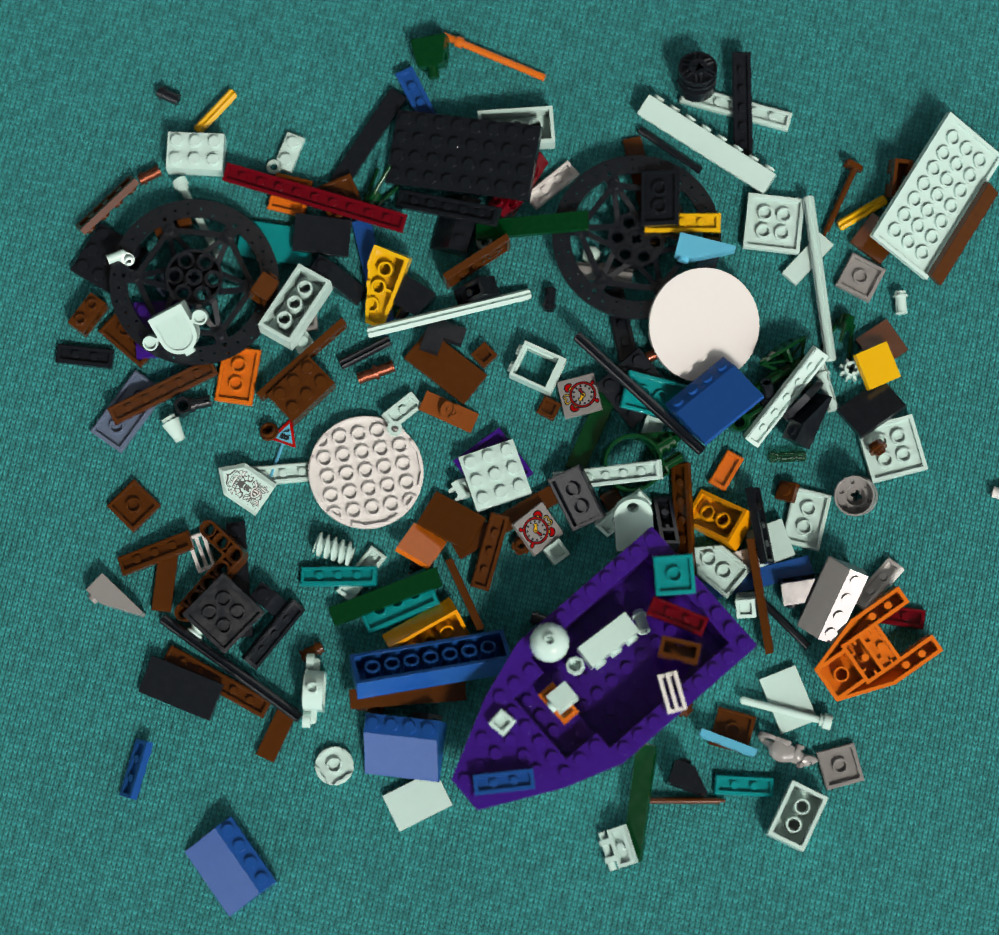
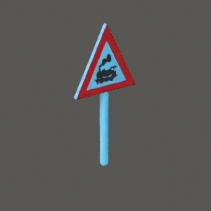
M289 420L279 429L278 436L272 440L281 443L273 465L278 464L284 445L296 448L293 424ZM274 469L271 470L270 477L273 476Z

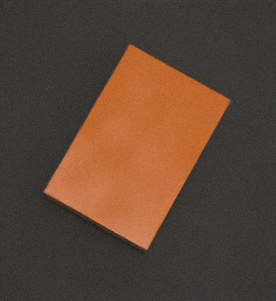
M246 348L232 358L221 361L215 401L253 406L261 350Z

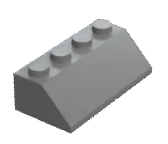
M828 555L796 625L814 637L833 644L844 629L866 583L868 575L865 570Z

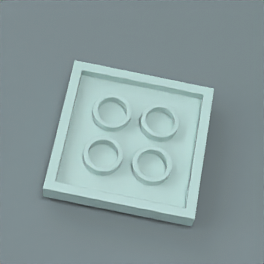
M748 193L742 249L799 255L804 213L803 199Z
M912 414L890 419L862 439L858 437L869 477L873 483L928 469ZM878 439L886 442L885 453L880 456L870 455L868 446Z
M513 439L458 457L477 512L532 494Z

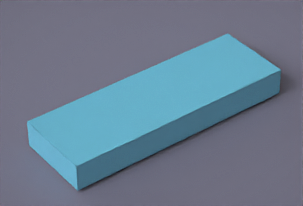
M703 728L698 735L702 739L750 757H754L758 750Z

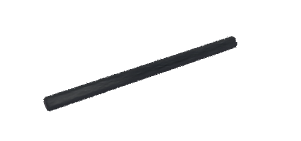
M581 332L574 336L573 340L696 454L700 455L705 450L703 444Z
M168 615L162 616L159 622L168 630L292 720L298 722L303 714Z

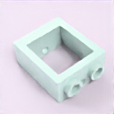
M525 340L524 344H520L515 354L518 356L515 362L511 361L507 371L510 372L509 378L551 397L567 359ZM527 351L556 363L546 386H542L517 374Z

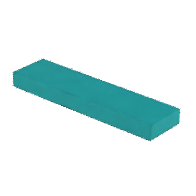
M305 566L301 567L300 586H377L378 567Z

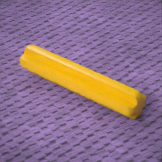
M229 89L196 123L194 130L197 133H203L234 101L237 94L232 89Z
M881 195L841 218L836 224L840 230H844L882 208L888 201L884 195Z

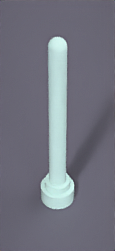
M186 176L176 178L172 182L175 190L181 192L185 200L193 199L188 190L189 182ZM195 218L200 230L209 231L204 219ZM204 237L208 245L215 242L213 237ZM218 247L212 250L215 258H217L220 251Z
M744 696L739 700L744 705L818 723V726H821L822 729L830 730L833 715L825 713L818 716Z

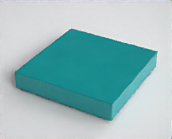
M693 554L653 556L656 597L696 594Z

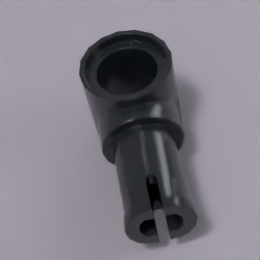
M764 378L760 382L764 398L759 403L763 408H765L776 393L770 378Z
M209 395L195 399L192 397H179L175 400L173 409L177 417L185 418L190 413L195 412V410L212 407ZM179 404H185L187 406V410L181 411L178 409L177 406Z

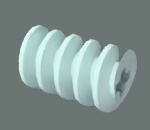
M320 532L312 553L316 550V556L318 557L323 553L324 559L331 555V561L333 562L338 557L339 564H342L345 560V565L349 566L355 548H352V542L345 546L344 539L338 543L337 537L330 541L329 534L324 539L323 532Z

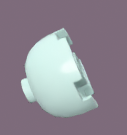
M544 623L533 630L530 636V648L537 659L553 663L566 655L569 648V637L562 626L556 623Z

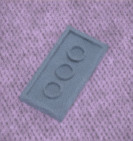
M135 370L108 407L155 383ZM156 406L116 426L106 409L90 432L122 454Z

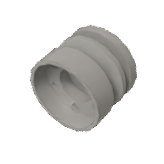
M849 476L838 483L834 499L836 506L841 512L849 516H861L868 514L874 509L878 501V491L870 479L864 476ZM860 491L859 494L862 495V498L855 501L853 493Z

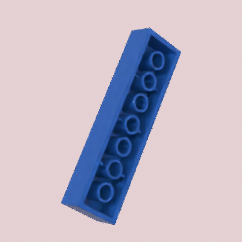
M501 629L351 654L350 671L357 699L498 676L511 654L504 631Z

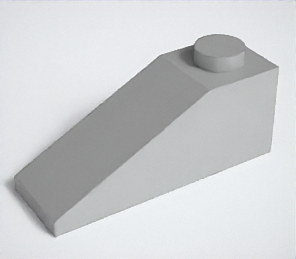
M103 573L86 589L90 593L87 597L95 604L99 602L103 606L143 618L146 616Z

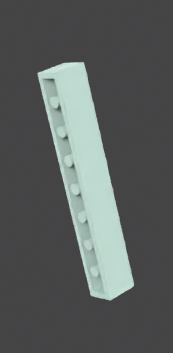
M650 94L637 112L640 117L760 193H766L776 177V174L773 173L775 171L774 168L767 164L762 166L757 163L759 161L758 158L751 154L746 156L742 153L743 149L735 144L730 146L726 143V138L720 134L717 136L711 134V129L704 124L700 127L694 123L696 119L686 114L684 117L679 113L680 109L674 105H665L663 103L664 99L655 94L654 97Z

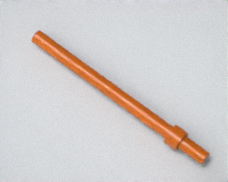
M443 32L449 37L450 42L455 47L460 49L463 47L541 81L545 80L546 74L465 41V38L461 36L456 37Z

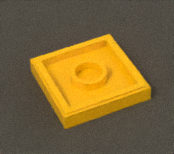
M887 341L853 355L867 391L901 377Z

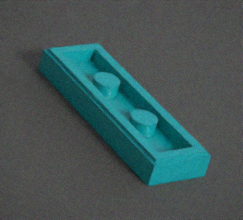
M715 774L714 794L773 798L774 778Z

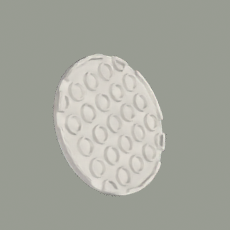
M714 268L690 269L672 277L656 294L648 315V336L658 360L671 373L688 381H694L722 357L740 369L750 358L758 340L759 315L756 303L749 290L734 276Z
M355 416L334 424L333 427L328 429L319 438L310 457L308 477L316 502L332 519L352 528L375 529L397 521L411 509L421 491L424 468L416 443L404 429H402L400 435L396 437L390 436L387 432L388 423L380 417ZM392 426L391 430L393 432H397L398 428L396 426Z

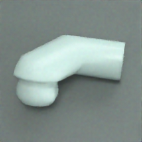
M119 250L106 255L109 264L120 261L127 266H131L135 261V257L125 250Z

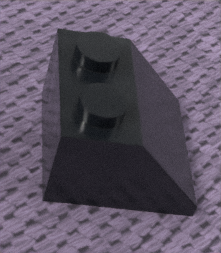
M684 758L675 760L666 784L701 797L706 796L707 790L695 766L691 765L692 761Z

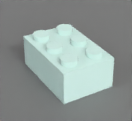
M168 132L166 170L168 174L223 176L227 147L225 134Z
M624 612L579 646L577 653L590 670L594 668L599 670L606 664L608 657L611 656L613 659L622 652L623 649L621 647L625 644L629 647L637 640L639 629Z
M794 780L790 781L765 835L800 852H804L829 797Z

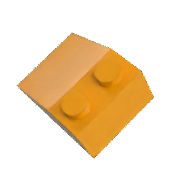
M703 489L700 490L693 502L694 529L719 544L737 551L752 525L750 512Z

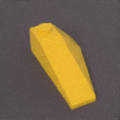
M374 244L367 262L365 323L372 326L386 323L404 276L407 275L412 257Z

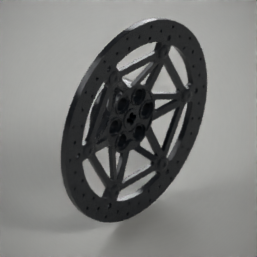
M643 155L621 156L603 161L578 177L568 188L558 205L556 213L575 212L589 192L605 182L607 190L589 211L590 221L610 195L612 196L615 218L613 224L589 225V231H609L608 240L589 231L552 234L555 260L564 280L580 299L602 313L623 319H648L650 307L654 299L629 301L613 297L603 291L607 286L650 291L654 292L656 296L661 287L674 277L684 264L677 262L667 276L662 279L658 260L661 254L674 252L677 245L664 247L665 238L678 241L680 235L675 233H645V229L641 227V211L636 210L623 191L641 192V185L620 183L618 176L641 174V171L679 169L680 192H683L688 197L697 213H717L712 199L696 178L669 161ZM618 195L629 209V212L620 215ZM680 205V213H684ZM631 221L633 226L628 228L624 225V222ZM703 233V238L721 242V233ZM618 235L622 238V241L615 242L612 237ZM571 236L579 237L596 277L592 283L584 276L575 261L571 247ZM586 237L608 247L610 255L603 271L599 270ZM639 239V242L633 243V240ZM656 239L660 242V245L653 247L650 241ZM626 252L630 257L623 259L620 257V254ZM640 255H646L648 257V260L641 261L638 257ZM719 257L698 261L695 268L715 269ZM613 261L620 266L608 274ZM653 266L656 280L645 269ZM626 269H633V271H639L648 280L650 285L615 281L612 278Z
M200 199L170 202L149 211L139 218L124 234L116 251L123 248L122 250L129 253L132 252L131 254L134 256L141 243L152 232L161 228L164 234L137 270L129 269L130 266L121 264L120 261L111 264L109 274L110 296L116 316L127 334L150 354L168 362L188 366L210 365L227 360L241 353L255 342L262 334L258 325L255 324L260 322L278 295L279 284L266 306L262 307L257 304L248 322L237 333L228 337L226 330L249 299L250 290L256 282L252 279L234 242L237 235H240L252 249L259 265L260 274L263 271L265 273L270 272L279 281L275 255L261 230L237 210L221 203ZM186 218H202L219 222L226 227L223 232L176 228L174 221ZM179 235L218 238V240L204 250L191 249ZM174 239L184 249V251L178 253L177 255L175 250ZM168 241L171 253V260L168 266L145 271L163 244ZM222 244L216 259L210 252ZM228 246L231 247L246 280L222 271L220 265ZM184 258H188L191 260V264L184 266L181 264V261ZM203 260H208L211 264L209 267L204 268L200 263ZM165 273V283L147 278ZM176 273L180 275V279L172 281L170 276ZM193 276H197L196 281L193 283L191 279ZM211 277H216L219 281L217 284L212 285L208 280ZM223 279L230 280L242 287L223 288ZM128 284L137 285L151 316L157 313L143 286L144 284L168 291L169 296L164 310L170 307L173 301L178 303L183 299L190 309L196 310L212 305L215 325L208 317L205 323L210 330L200 329V336L214 337L216 343L208 346L194 347L196 351L189 356H186L185 353H170L160 342L155 350H146L143 347V339L149 334H156L153 329L149 330L142 323L134 311L129 297ZM185 290L189 294L186 298H180L178 293ZM200 292H205L208 297L205 300H200L197 298V295ZM244 293L231 314L221 324L217 303L218 296Z

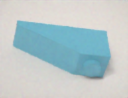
M680 232L674 258L678 262L688 264L689 262L693 263L734 254L736 246Z

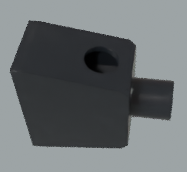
M405 275L393 301L394 307L399 309L394 319L398 320L422 314L434 302L436 293Z

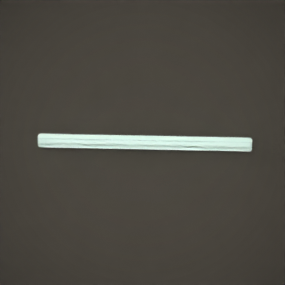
M805 196L803 204L823 350L828 356L826 362H833L836 360L815 201L813 196Z
M527 288L367 327V335L369 338L529 300L532 297L531 291Z

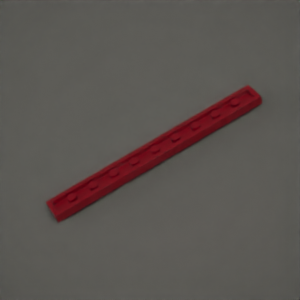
M228 162L222 181L402 234L408 217L404 213Z

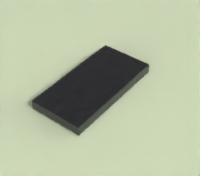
M152 655L138 692L210 721L225 684Z

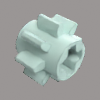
M847 358L845 360L846 365L840 364L839 366L840 369H843L839 376H844L845 382L848 379H852L855 382L857 380L856 375H861L855 360L849 362ZM849 367L853 368L852 374L849 373Z

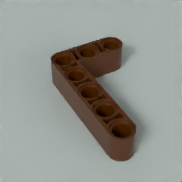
M211 520L203 521L199 530L202 536L222 556L176 606L174 611L175 617L184 622L190 621L184 618L182 612L196 599L197 595L201 594L209 586L211 580H215L222 573L223 566L227 565L228 569L225 574L232 579L249 557L247 550L221 525ZM213 525L214 531L208 534L209 527ZM224 538H226L227 544L224 547H222L221 542ZM240 551V557L235 560V553Z

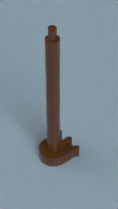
M849 158L848 160L846 159L843 167L849 169L850 172L823 228V236L829 233L856 173L862 172L863 166Z
M651 797L650 804L725 803V799H719V797Z

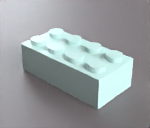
M553 106L477 111L478 119L541 126L543 131L539 150L555 149Z
M299 263L258 323L260 333L293 351L332 292L331 281Z

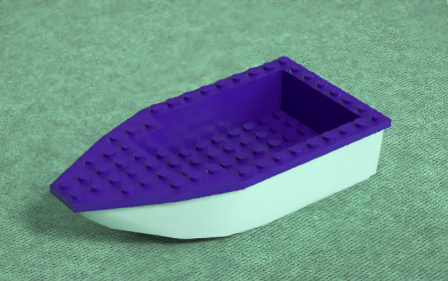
M650 527L535 627L537 628L544 623H556L563 627L569 637V648L563 658L553 663L537 659L530 648V636L533 630L516 644L484 699L451 779L477 811L563 789L623 764L682 712L667 714L657 675L677 670L686 706L688 707L757 646L695 575L696 594L658 596V598L708 617L709 620L702 637L647 615L646 619L651 631L645 635L638 634V638L629 647L626 644L621 647L623 649L622 652L613 659L611 656L608 657L606 664L599 670L595 668L590 670L585 664V670L581 675L573 676L567 672L565 664L568 658L573 656L580 657L577 653V648L621 614L626 612L632 620V612L636 609H643L647 613L653 596H656L653 556L677 555L653 527ZM662 635L702 644L698 664L693 666L675 659L658 658L657 653ZM671 676L678 707H682L674 676ZM663 678L670 708L674 709L667 680ZM565 681L578 697V701L573 705L579 713L565 725L538 697V694L552 682L558 687ZM500 709H503L516 721L504 737L488 724ZM533 768L535 789L475 796L473 775Z

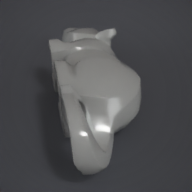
M760 731L758 734L760 742L767 746L769 755L777 762H791L796 764L797 768L811 766L818 762L815 756L806 755L801 751L804 750L805 746L799 744L791 746V741Z

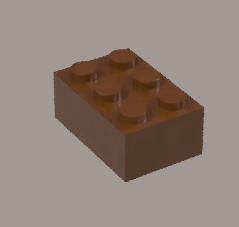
M308 356L267 394V397L295 426L336 388V385Z

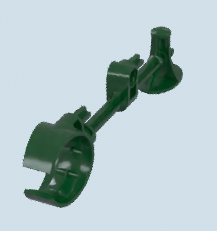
M806 335L794 337L781 343L759 360V365L775 370V372L765 377L771 379L773 386L787 379L804 358ZM800 342V344L791 354L789 348L793 347L794 345ZM801 347L800 357L793 360L792 357ZM777 355L782 358L779 361L766 362ZM782 362L786 364L780 369L769 365ZM761 380L753 385L762 393ZM809 382L801 393H804L805 390H808L812 386V383ZM760 403L756 404L740 417L742 422L740 427H736L733 423L728 429L732 432L745 430L751 425L750 421L757 418L764 409ZM668 430L619 436L611 440L604 448L600 459V467L608 466V455L617 443L627 439H634L640 441L648 448L652 460H661L663 477L670 474L669 469L683 462L684 459L679 451L663 459V452H669L672 447L676 448L677 443L681 439L674 432H669ZM649 480L637 487H625L620 484L612 485V487L621 492H635L639 488L641 490L647 489L658 480Z

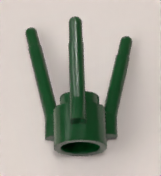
M391 165L387 167L375 189H372L379 172V168L375 169L368 189L363 196V202L381 207L399 189L397 185L382 199L380 198L382 195L378 190L388 175Z
M841 313L839 319H835L832 331L834 333L838 326V330L841 331L839 342H842L845 332H849L847 358L850 362L853 334L856 326L853 324L855 317L847 313Z

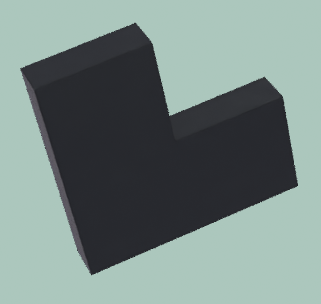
M445 320L429 323L419 350L437 356L442 341L461 347L467 329Z
M818 379L782 417L789 421L815 395L824 383Z

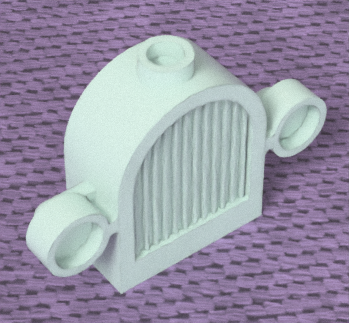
M183 299L151 316L148 323L156 335H147L143 339V347L148 351H153L160 342L170 353H185L186 356L196 351L194 345L200 337L199 325H203L208 320L207 311L198 308L192 314Z
M307 653L306 670L304 672L302 692V728H311V724L316 723L317 712L325 713L327 673L320 671V659L315 658L314 653Z

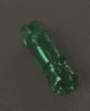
M798 450L797 452H769L768 460L770 463L777 461H805L806 452L804 450Z

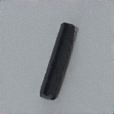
M384 336L339 359L341 368L346 369L391 346V340L388 336Z

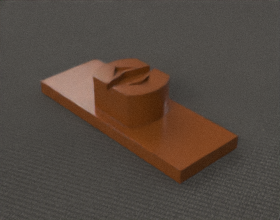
M426 391L418 409L468 433H471L479 415L430 391Z

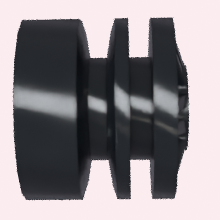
M704 52L686 54L678 64L677 90L679 94L691 102H702L713 96L716 90L717 63L715 59Z

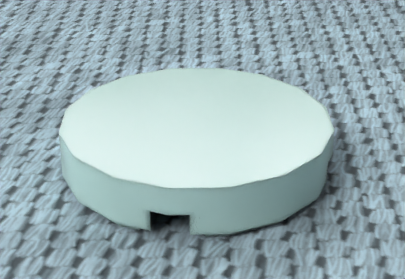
M330 746L318 754L315 762V771L324 783L340 785L351 777L354 771V761L346 749Z

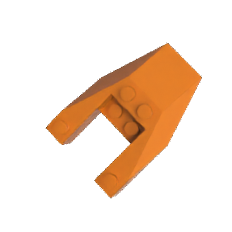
M899 586L892 587L851 618L814 668V671L836 702L895 685L943 651L934 636L927 634L898 654L878 625L909 603V600Z

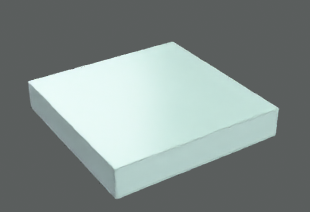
M782 518L768 523L774 561L778 562L796 555ZM753 529L749 530L746 534L747 538H755ZM762 564L760 565V567L767 566L770 564Z

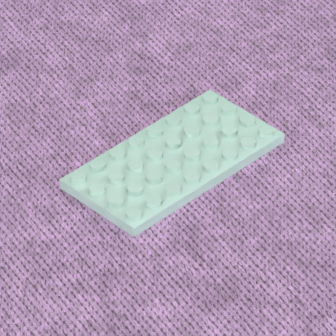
M946 112L869 236L919 277L927 280L929 278L927 273L983 183L989 181L998 167L999 152L953 113Z

